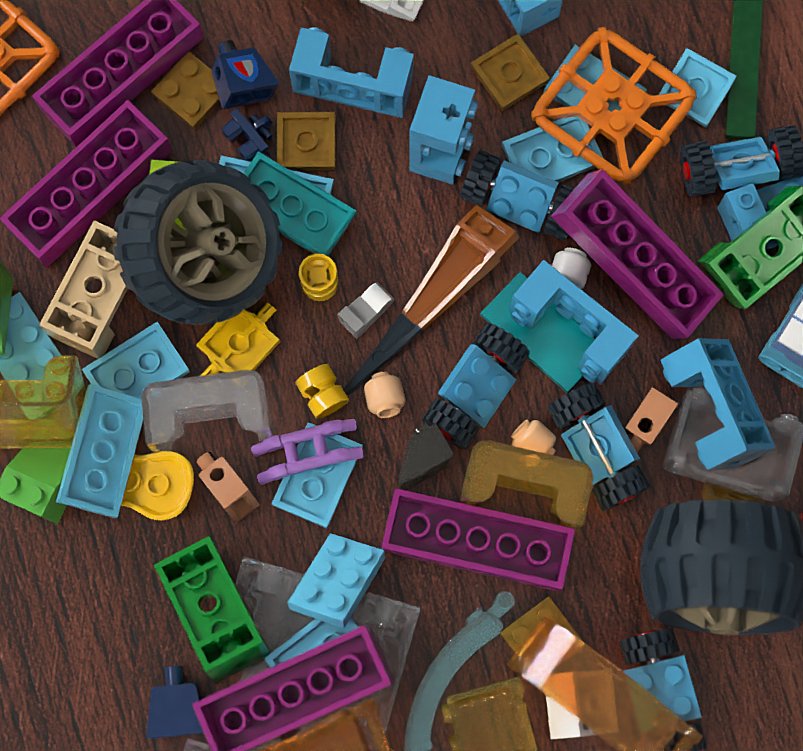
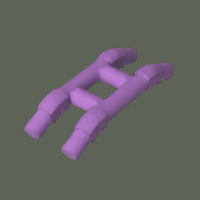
M339 419L324 422L321 425L272 436L263 440V442L253 445L251 451L255 457L284 447L287 463L273 466L269 470L259 473L257 475L258 482L264 485L295 473L325 465L362 459L363 451L361 446L339 448L328 452L324 437L341 434V432L355 431L357 427L355 419ZM313 439L316 456L299 460L296 443Z

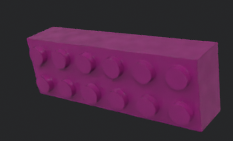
M144 0L33 94L32 98L45 116L77 147L127 100L131 102L203 40L204 35L201 25L177 0Z
M127 100L0 217V221L48 268L91 227L94 220L98 221L150 172L151 160H163L173 151L170 142L154 124Z
M603 169L588 173L551 215L575 242L671 339L688 338L724 295Z
M395 488L381 550L389 554L560 592L565 581L575 529Z
M366 624L197 701L192 705L211 751H246L387 687L396 681L371 624Z

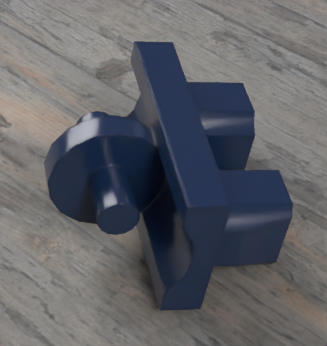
M238 108L230 112L232 119L221 130L231 144L242 136L248 141L238 148V153L243 160L252 162L258 152L269 158L271 156L267 151L269 147L260 136L262 135L265 140H269L273 136L268 130L272 125L271 119L268 116L259 119L256 114H252L249 117L253 124L251 126Z

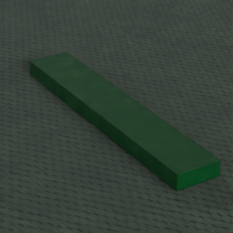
M733 0L728 71L737 77L727 92L725 139L746 140L755 138L763 0Z

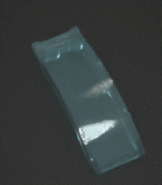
M499 593L490 609L484 612L482 608H479L467 617L465 621L468 625L459 631L435 658L414 698L407 723L404 751H429L433 748L431 743L433 719L447 685L457 670L471 655L503 630V624L499 618L505 615L514 605V597L511 593Z

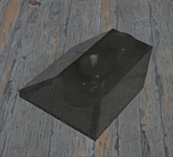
M426 423L412 431L413 436L409 438L398 477V489L407 491L453 465L454 453L436 423L430 427Z

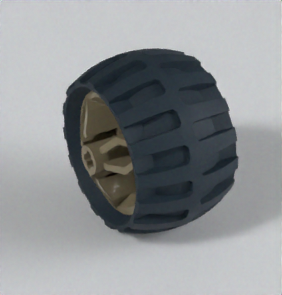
M204 160L173 163L146 176L124 200V211L117 216L114 231L117 232V246H113L114 258L120 262L123 271L120 273V276L126 287L134 291L137 300L152 312L166 319L184 324L205 325L225 321L239 315L243 309L253 306L264 295L265 290L263 288L274 280L278 267H276L278 256L282 254V241L279 238L278 226H280L277 213L272 211L268 204L269 198L259 186L250 184L251 180L242 172L232 167ZM177 217L181 221L182 227L186 228V230L175 223ZM209 256H212L219 262L218 267H216V265L214 264L215 260L211 259Z
M725 499L691 500L684 503L669 504L668 507L658 509L647 530L640 560L642 591L650 616L654 621L661 622L669 627L721 635H767L790 632L794 628H800L803 623V519H800L797 513L789 512L779 506Z

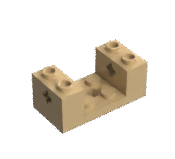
M94 220L39 326L49 337L99 359L105 355L115 335L110 329L109 324L128 288L120 276V273L123 272L120 262L114 258L113 246H117V232ZM93 279L102 281V288L96 293L87 291V284Z

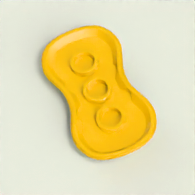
M161 451L146 455L134 454L121 506L132 508L154 520H167L176 517L184 510L192 493L194 474L190 462L184 456L172 451Z

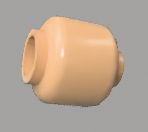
M378 372L364 386L367 407L371 413L376 414L380 418L396 416L405 405L406 399L402 382L397 376L389 375L388 372Z
M525 420L511 435L514 439L512 448L529 464H535L540 460L545 463L556 451L553 448L556 441L555 435L538 420L531 422Z

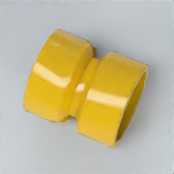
M313 254L302 261L299 267V278L305 295L314 301H325L335 295L339 280L337 268L333 260L324 254Z
M329 364L313 368L295 382L302 396L310 399L308 406L316 419L331 415L349 402L341 385H335L337 378Z

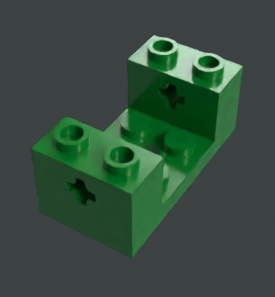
M803 186L786 187L766 204L769 211L730 243L719 242L697 260L732 306L742 309L748 308L803 263ZM771 239H775L779 244V251L774 256H769L765 251V245Z
M210 536L154 564L205 672L215 684L264 659L270 654L231 579V574ZM208 597L215 598L217 605L212 611L204 612L201 610V603L204 599Z

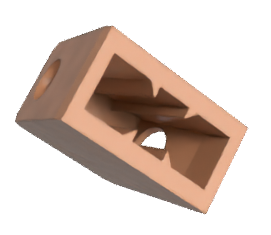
M653 387L649 390L624 428L629 433L628 437L637 453L644 443L648 446L653 443L678 403ZM642 420L650 423V428L647 432H642L638 427Z
M206 452L199 457L197 464L202 471L198 476L236 524L260 506L250 490L223 457L216 459L211 452Z

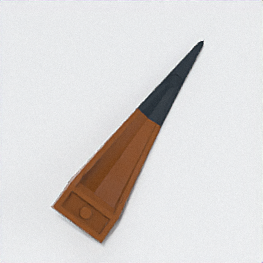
M476 205L455 226L432 267L401 314L343 390L347 397L501 262L499 258L519 239L517 232Z

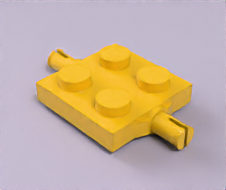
M267 302L257 315L243 309L239 315L217 322L196 344L197 348L207 355L212 363L200 377L207 384H210L221 371L242 385L280 343V339L270 332L265 324L272 314L276 312V309Z

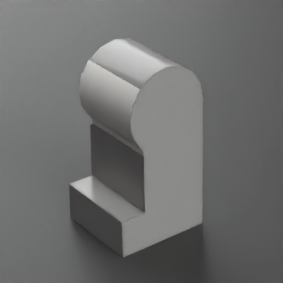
M375 282L362 296H359L348 307H344L338 313L339 322L358 339L390 307L394 298L378 282Z

